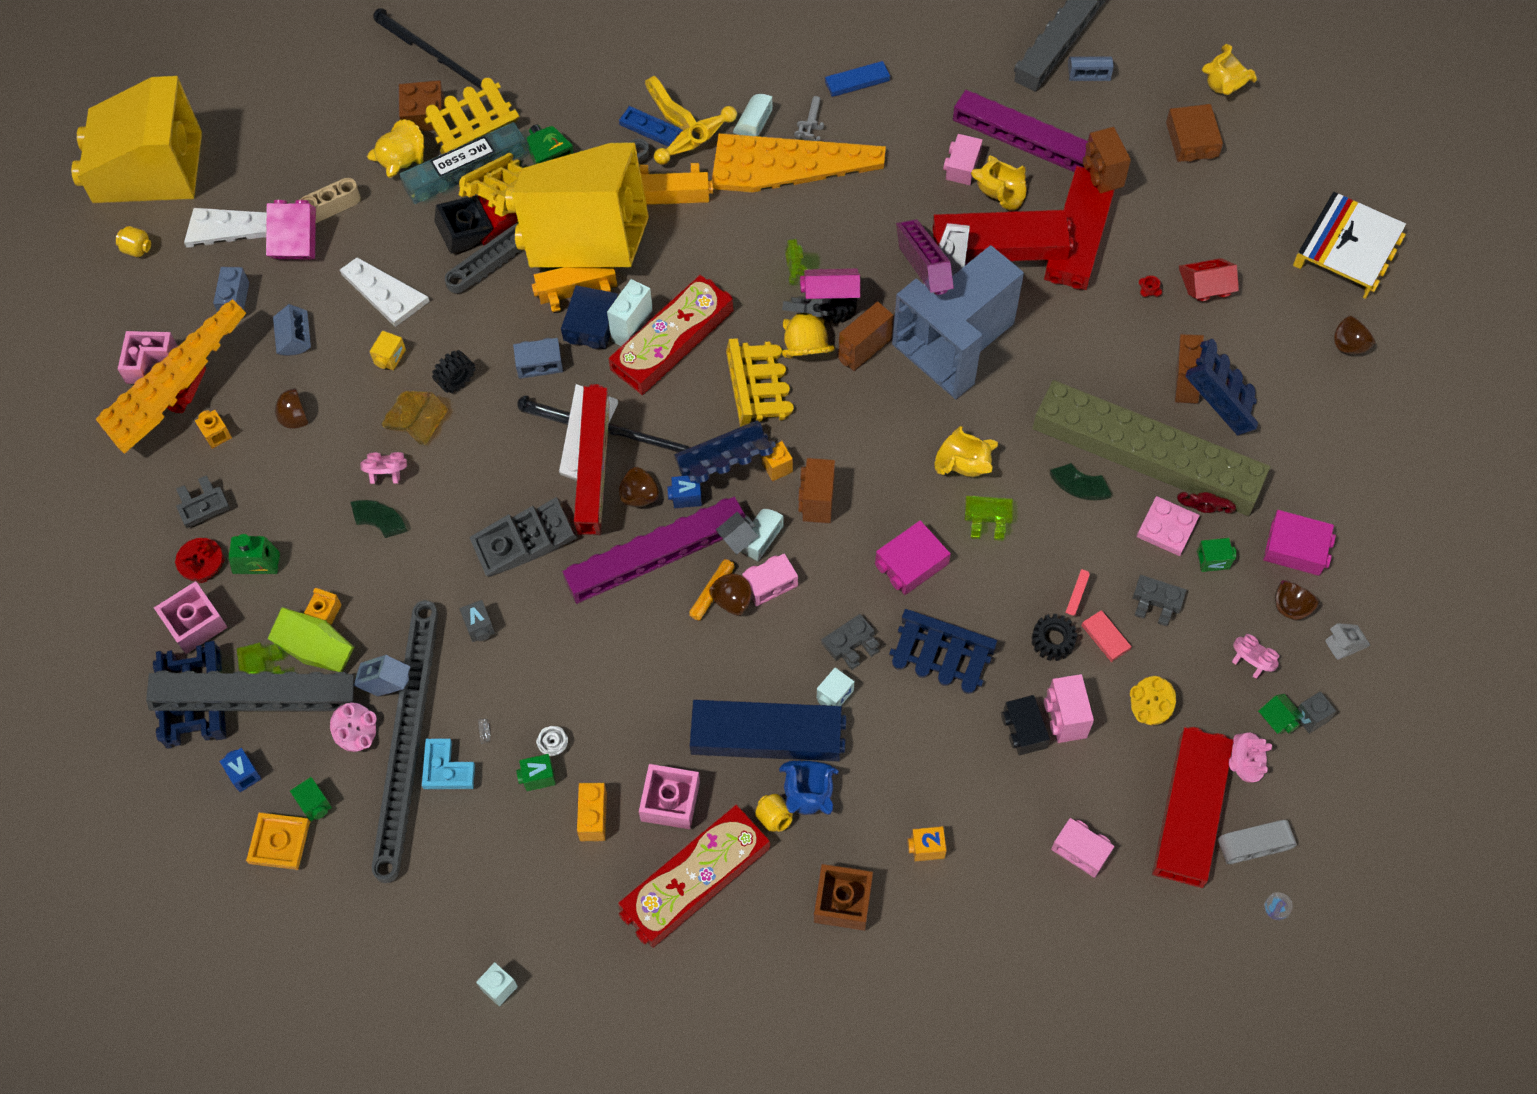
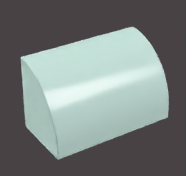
M766 94L752 96L733 133L759 136L772 112V96Z
M762 509L753 520V523L756 525L753 530L758 537L740 551L756 561L761 559L783 528V515L770 509Z

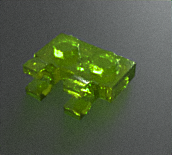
M797 239L788 240L785 247L787 267L790 273L789 285H794L796 275L804 276V270H808L804 265L800 264L801 258H803V250L801 245H797Z
M966 496L965 520L972 521L971 539H980L982 522H995L994 540L1004 541L1005 523H1012L1013 499Z
M259 642L236 648L239 671H244L248 674H259L263 671L272 672L273 674L285 673V671L281 670L280 666L266 670L265 661L284 660L283 650L279 649L277 644L263 648V645Z

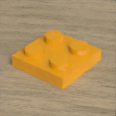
M258 813L246 862L252 865L298 870L310 820L301 817Z

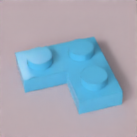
M426 739L422 777L423 789H473L474 762H451V739Z

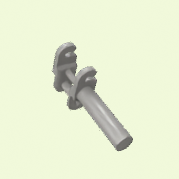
M814 96L812 98L807 121L797 122L799 129L794 133L796 138L821 141L819 136L814 139V134H810L812 129L822 130L824 128V123L821 122L818 125L816 121L820 97Z

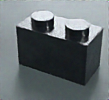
M1031 695L1006 702L1004 710L1001 712V717L1004 725L1009 726L1011 732L1009 740L1012 748L1017 749L1018 755L1047 749L1050 738L1035 696Z

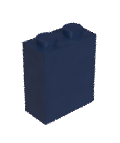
M576 285L561 327L563 341L570 344L587 345L594 349H606L611 335L607 311L619 296L618 293Z

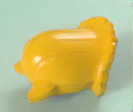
M1228 44L1222 46L1221 51L1223 53L1216 56L1211 63L1205 64L1202 68V71L1207 74L1208 86L1215 93L1229 95L1240 89L1248 81L1253 83L1257 81L1255 71L1252 69L1247 70L1231 53L1232 46Z
M403 119L397 121L394 127H392L391 132L382 135L377 140L375 148L368 153L367 158L371 161H378L386 169V175L389 178L395 176L400 169L410 166L413 162L421 165L423 163V149L425 147L423 134L419 130V126L411 120Z
M990 155L987 159L988 162L981 169L972 170L971 175L977 180L978 187L982 193L1000 201V205L1006 210H1017L1026 198V169L1023 165L1019 168H1014Z
M797 313L791 320L784 319V340L787 350H782L783 357L791 359L793 356L829 353L835 349L834 345L830 346L828 344V334L823 317H816L810 313Z
M959 426L943 442L934 461L935 471L941 475L948 474L952 470L968 477L980 476L984 473L992 472L991 451L998 447V442L991 439L982 441L973 435L965 434L962 431L963 427Z

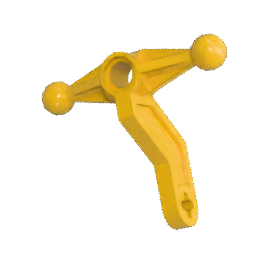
M651 76L645 80L648 92L664 117L683 130L668 148H659L655 151L654 160L660 165L667 164L671 155L699 147L702 143L709 140L724 122H733L737 117L736 109L732 106H726L722 109L720 115L696 122L688 110L672 101L657 77ZM692 131L699 134V139L693 137Z

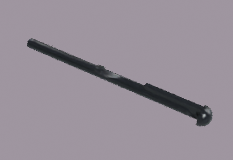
M378 8L374 11L373 18L376 23L407 44L412 45L414 43L428 54L435 56L438 59L437 62L443 63L482 90V80L388 17L385 9Z
M527 395L518 399L517 407L521 412L568 425L570 412L529 401V396ZM608 424V431H611L610 434L614 436H623L675 452L689 449L687 445Z

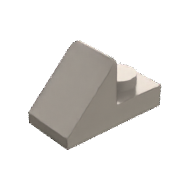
M1337 623L1330 628L1333 635L1325 640L1337 660L1370 646L1359 626Z

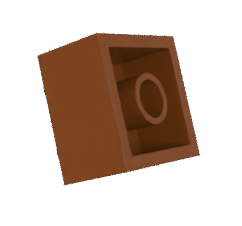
M441 80L399 84L400 120L413 121L419 126L420 131L434 130L431 123L426 124L424 119L427 118L426 108L429 105H435L439 111L445 109V96Z
M1115 127L1091 132L1088 143H1086L1083 165L1091 174L1092 184L1097 186L1099 193L1124 187L1131 159Z
M807 458L806 467H801L798 512H803V521L831 523L835 460Z
M822 864L814 911V923L865 931L873 872Z

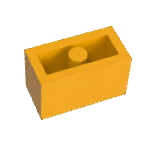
M579 783L577 834L580 841H605L607 791L604 783Z

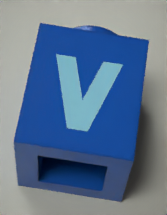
M688 476L671 477L672 486H667L668 500H673L674 508L702 506L700 483L696 481L691 482Z
M242 748L227 753L219 761L239 792L244 791L262 779Z

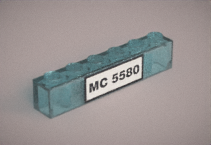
M513 122L400 173L403 187L415 205L458 185L462 176L508 153L513 154V159L528 153L526 141Z

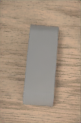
M1280 820L1230 832L1218 838L1226 864H1234L1284 852L1297 846L1288 820Z

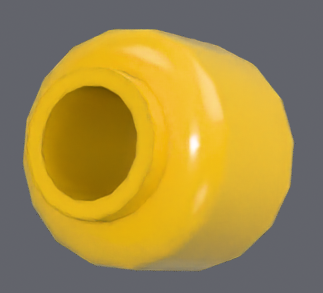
M127 226L117 233L116 245L120 252L141 257L145 252H149L151 240H149L146 231Z
M779 794L763 796L758 801L755 811L756 817L768 831H783L792 822L793 813L788 812L786 801Z

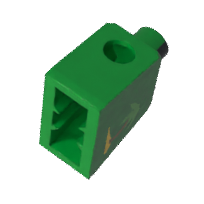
M536 124L529 129L530 135L526 140L534 165L574 153L572 144L554 126L542 129Z
M241 534L231 538L229 562L232 574H277L280 552L266 537Z

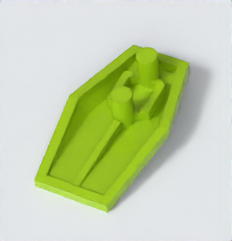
M284 607L281 608L267 638L303 664L336 672L344 671L354 649V646L326 620Z

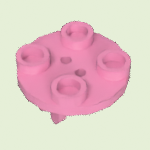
M374 452L367 454V459L360 463V467L363 472L369 473L370 484H375L377 474L387 473L392 474L393 484H398V481H400V470L407 467V460L404 458V453L394 452L381 456V453Z
M1250 634L1235 639L1233 647L1237 654L1232 663L1236 665L1243 658L1248 663L1257 667L1252 676L1255 679L1260 676L1263 670L1270 672L1276 670L1279 654L1271 648L1266 649L1259 644L1256 637Z
M346 703L341 705L334 711L330 720V731L335 743L344 750L351 752L369 748L376 735L375 723L377 718L374 712L369 711L361 704Z
M1251 732L1236 734L1233 739L1234 744L1232 746V757L1229 759V767L1232 771H1236L1243 781L1248 783L1257 782L1264 776V773H1267L1268 767H1266L1267 757L1265 751L1271 750L1272 744H1266L1265 739H1259L1257 735Z

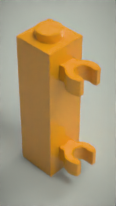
M691 163V173L649 174L648 165H640L646 205L708 203L709 194H713V181H708V172H700L699 163Z
M563 267L534 274L535 283L531 284L534 297L539 296L541 304L550 302L553 313L561 311L559 300L571 298L576 285L611 292L610 288L617 287L614 267Z

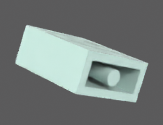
M631 279L609 308L607 315L612 342L622 346L654 317L649 287Z

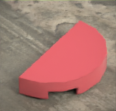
M1081 569L1065 612L1066 614L1072 616L1076 614L1090 575L1089 571Z

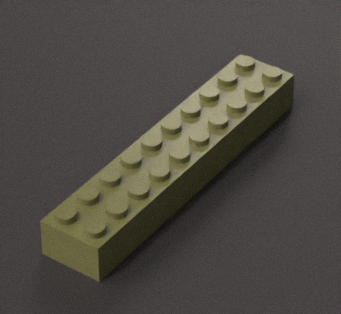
M1055 380L1052 381L1035 415L1032 428L1189 493L1197 495L1202 492H1208L1228 499L1235 504L1236 512L1246 516L1250 515L1271 467Z

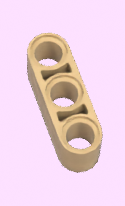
M344 178L310 193L300 200H307L309 204L316 207V223L355 206L360 202L361 197L356 182L351 178Z

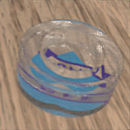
M478 719L480 743H489L490 730L488 719Z
M1273 893L1265 901V911L1272 919L1283 920L1292 912V901L1284 893Z

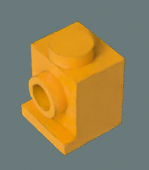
M216 410L203 411L199 414L198 419L195 420L211 449L232 438Z
M314 588V594L304 614L326 620L332 625L342 604L336 594Z

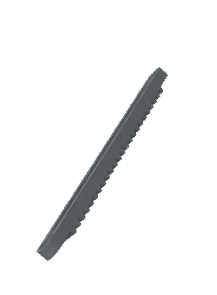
M634 139L629 142L635 143L636 148L644 149L643 152L637 153L638 162L641 164L649 157L648 143L643 139ZM519 222L448 271L445 275L447 289L452 293L463 292L475 282L480 283L482 277L487 278L489 272L493 273L496 267L500 268L503 262L507 263L509 258H514L517 252L520 254L522 250H518L515 243V228ZM454 278L462 279L459 284L454 285L450 283Z
M427 600L420 601L413 607L404 664L410 666L409 680L404 689L399 691L372 861V873L381 883H390L398 877L402 853L404 852L403 845L405 843V833H407L406 825L408 823V814L410 813L409 805L411 804L412 786L414 785V776L416 774V759L418 757V748L420 747L419 740L423 727L422 720H424L423 713L425 711V702L427 701L426 694L428 693L429 675H431L430 667L432 666L438 621V611L435 605ZM430 609L432 613L428 618L423 619L419 617L420 611ZM384 863L392 864V871L388 875L379 874V868Z

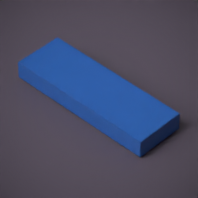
M883 61L825 77V83L832 97L890 81V75Z
M631 106L627 108L619 119L620 126L666 146H669L683 131L679 127Z

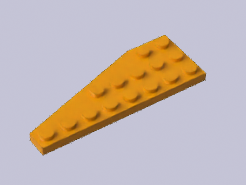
M719 133L712 174L713 189L759 192L761 188L771 186L772 189L780 188L782 184L793 183L797 185L824 180L826 176L837 175V177L845 176V173L853 171L862 173L884 169L886 146Z
M233 299L222 305L216 314L206 319L199 329L189 334L183 343L172 349L167 357L155 364L151 371L143 378L138 379L134 386L126 393L121 394L110 407L104 409L96 418V421L124 454L165 417L162 414L168 405L173 407L177 402L176 395L179 391L188 388L207 364L208 360L206 357L212 350H218L221 346L219 343L221 338L228 333L230 334L245 316L246 312Z

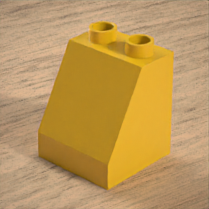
M178 76L151 77L88 109L86 126H81L77 129V143L82 152L81 160H74L72 162L71 172L74 184L84 187L92 203L194 199L202 130Z
M608 143L522 168L515 186L507 187L506 207L509 213L517 214L519 223L515 228V243L518 250L526 251L529 267L632 266L649 218L635 143Z

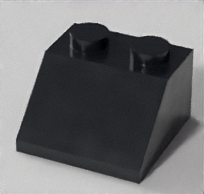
M477 195L436 205L434 222L450 254L471 249L493 231V226Z

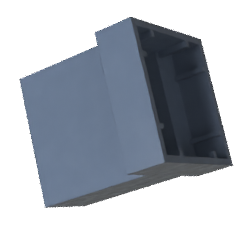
M990 245L952 276L954 289H949L945 294L936 295L934 292L930 293L928 288L916 278L896 295L892 345L956 400L975 384L980 352L1014 324L1024 272Z

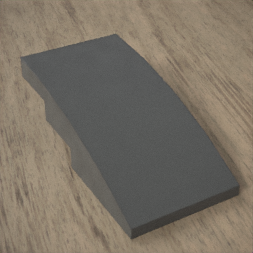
M555 497L538 508L531 506L514 517L508 514L469 538L485 575L489 577L537 559L576 539L577 536L561 501Z

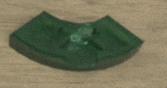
M1072 463L1050 470L1049 474L1053 481L1062 490L1074 497L1092 501L1111 498L1112 494L1102 475H1085L1078 471Z
M373 500L350 502L357 525L367 524L375 526L382 532L384 538L407 532L402 518L394 509Z

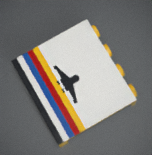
M1333 191L1301 246L1293 266L1301 269L1306 260L1365 286L1363 298L1366 299L1370 291L1375 292L1380 282L1377 277L1384 276L1389 266L1386 264V261H1392L1398 249L1394 248L1395 245H1401L1406 235L1403 233L1406 223Z

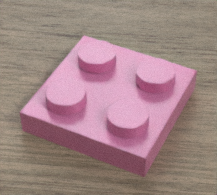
M1156 496L1138 531L1137 537L1180 556L1200 515Z

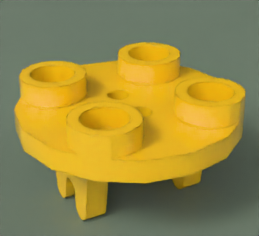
M1158 676L1146 677L1131 688V709L1137 721L1153 726L1163 723L1173 715L1176 693L1172 684L1166 679Z

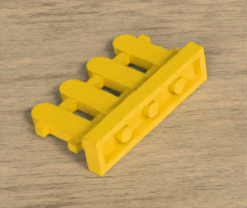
M484 78L481 82L482 91L476 93L474 88L466 87L463 90V100L458 102L454 96H447L444 101L445 109L439 111L435 105H429L426 108L427 118L424 120L426 124L431 123L438 135L435 138L437 144L440 142L443 144L440 149L442 155L481 137H488L518 121L520 116L516 109L510 111V102L505 103L498 91L501 88L499 82L495 84L491 78ZM484 96L487 97L493 108L489 112L486 111L480 100ZM468 105L475 117L468 121L462 110V107ZM449 114L456 128L450 130L443 116ZM497 115L498 118L491 120V117ZM477 124L480 126V127H478V128H476V129H474V130H473V128H472L473 126H475V125H477ZM460 133L461 136L455 139L454 136Z
M738 338L729 339L726 355L740 427L749 424L751 418H756V421L758 420L759 422L766 417H779V420H785V416H790L793 412V404L789 401H782V397L788 395L790 387L785 382H778V378H782L785 375L786 368L781 363H774L775 359L780 358L782 349L778 345H771L770 341L765 342L764 345L749 346L748 343H742V346H739ZM767 360L768 364L752 365V361ZM756 379H771V383H757V384H756V381H755V380H756ZM759 398H775V402L760 403Z

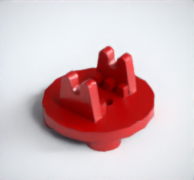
M195 538L181 546L176 554L175 564L177 571L185 579L196 581L197 583H205L219 571L225 561V557L220 546L215 541L208 538Z

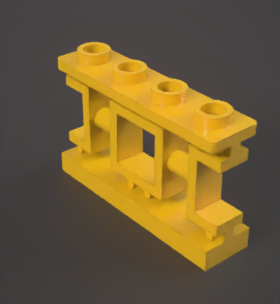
M508 153L462 176L459 181V196L472 197L477 194L489 200V207L496 206L495 214L499 216L508 214L506 190L508 186H515L522 171V167L519 166L520 161L517 159L513 161V154Z

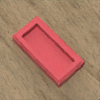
M1102 610L1082 622L1081 626L1110 662H1113L1131 649L1132 646Z

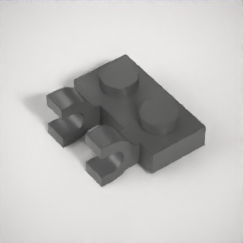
M803 296L791 297V300L783 301L782 310L810 313L816 317L829 316L830 311H824L822 304L831 303V298L813 299L811 301V299H806Z
M207 475L198 479L204 493L192 498L185 485L176 488L182 501L176 507L186 528L230 509L220 486L214 489Z
M1140 575L1132 598L1139 601L1134 616L1144 619L1148 606L1151 604L1162 608L1158 624L1167 626L1172 612L1179 614L1187 589Z
M861 614L821 639L822 645L835 661L842 657L851 670L860 665L858 662L859 655L853 650L860 644L871 657L879 652L877 648L879 643L872 637L875 635V631Z

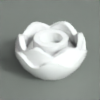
M549 726L541 730L536 743L543 754L556 756L566 749L568 737L562 728Z

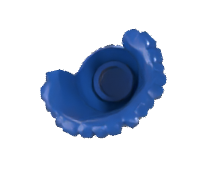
M806 760L788 761L781 765L779 772H786L784 790L787 797L786 808L789 813L797 811L802 815H812L819 810L827 815L832 813L833 804L830 800L833 791L832 775H838L839 770L825 763Z

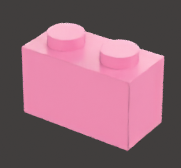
M961 134L957 135L956 141H952L949 148L951 156L950 158L946 157L943 170L946 171V180L966 185L971 184L973 178L971 171L976 169L983 139Z
M785 553L780 556H772L765 563L759 566H752L742 574L751 586V599L755 606H759L798 587V575Z
M1070 818L1054 841L1051 850L1095 878L1110 856L1114 845L1110 844L1111 842L1107 837L1101 834L1096 835L1090 831L1088 826L1082 821H1075Z

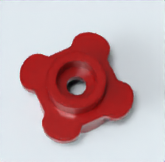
M1146 276L1139 280L1141 296L1154 295L1158 297L1162 294V290L1159 288L1160 280L1157 277Z

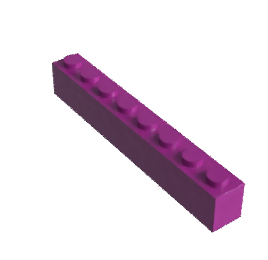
M966 89L954 106L953 121L1072 172H1075L1076 166L1084 167L1083 157L1085 156L1086 143L1088 141Z
M917 219L896 223L899 249L930 293L934 292V294L939 295L947 293L949 289H954L950 260Z
M735 496L730 499H722L716 505L709 508H701L693 515L680 517L670 525L657 527L647 535L637 536L626 544L612 547L610 551L603 554H595L587 561L568 566L566 570L562 571L565 583L575 603L578 604L724 540L716 529L736 512L743 518L745 514Z

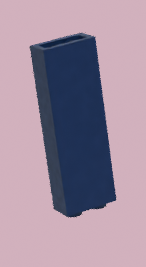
M693 700L690 752L691 755L839 762L840 753H845V738H840L841 730H846V715H841L842 706Z

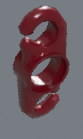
M1181 492L1177 495L1179 503L1203 513L1221 512L1223 510L1222 507H1227L1224 512L1228 514L1233 513L1236 509L1232 501L1208 492H1202L1197 495L1193 493L1190 494V498H1186L1188 496L1187 492Z

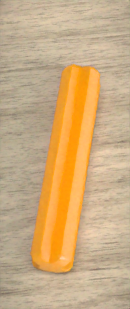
M728 559L722 561L689 611L693 619L701 620L713 602V598L709 593L710 587L719 577L732 573L734 570L733 562Z

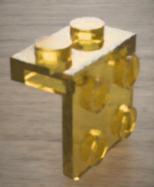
M404 391L397 397L396 403L385 415L382 426L385 429L406 430L420 445H426L448 409L432 392Z

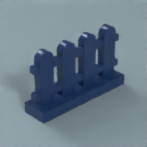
M1214 339L1201 342L1202 352L1200 358L1196 359L1198 366L1187 370L1185 377L1237 436L1256 430L1258 422L1251 415L1252 406L1257 401L1254 386L1251 383L1246 385L1242 383V372L1239 369L1231 370L1229 368L1230 359L1226 354L1220 356L1217 354V344Z
M757 420L676 453L674 457L681 476H688L691 482L702 483L710 478L709 474L716 471L719 474L727 473L731 470V465L733 464L746 465L752 462V456L772 454L776 444L774 440L768 441L767 434L763 432L761 423Z
M905 609L902 615V624H905V626H899L898 633L901 634L896 650L891 648L889 653L890 656H893V667L897 670H902L906 667L907 662L916 664L915 673L920 678L927 677L930 670L939 672L938 681L943 686L950 685L953 678L962 681L961 689L966 694L973 693L976 686L982 687L984 680L979 678L984 664H990L992 657L987 655L988 653L994 654L997 640ZM919 630L928 632V634L919 633ZM942 638H945V639L951 640V642L948 643V642L942 641L941 639H942ZM916 639L924 642L919 658L910 655ZM965 645H966V646H968V647L974 648V650L971 651V650L966 649V648H964V647H965ZM939 647L947 650L942 666L933 663ZM962 655L970 658L965 674L956 671Z

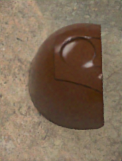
M1353 316L1346 317L1335 331V345L1340 351L1345 353L1361 354L1368 351L1375 344V339L1370 331Z
M293 388L283 392L276 402L275 414L277 421L286 428L295 429L306 426L308 420L301 405L297 389Z
M633 467L621 481L619 496L625 505L643 507L658 499L659 490L656 482L648 472L642 468Z
M723 575L709 589L713 600L721 608L733 615H742L750 604L751 586L741 575Z
M1282 580L1275 592L1276 609L1280 614L1293 620L1303 619L1310 615L1319 603L1315 595L1290 581Z

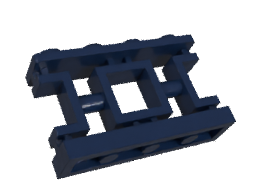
M215 641L205 642V647L201 645L196 646L197 657L176 660V655L172 650L167 651L166 654H163L162 651H157L156 660H153L154 673L157 671H168V667L172 672L181 670L184 672L206 666V673L210 671L222 673L221 649ZM155 711L156 717L159 719V727L156 728L157 740L168 749L172 748L173 744L175 746L181 745V733L201 730V736L205 741L210 740L212 737L216 740L227 739L225 711H209V723L206 719L195 720V713L203 711ZM171 713L174 717L184 715L185 722L171 725Z

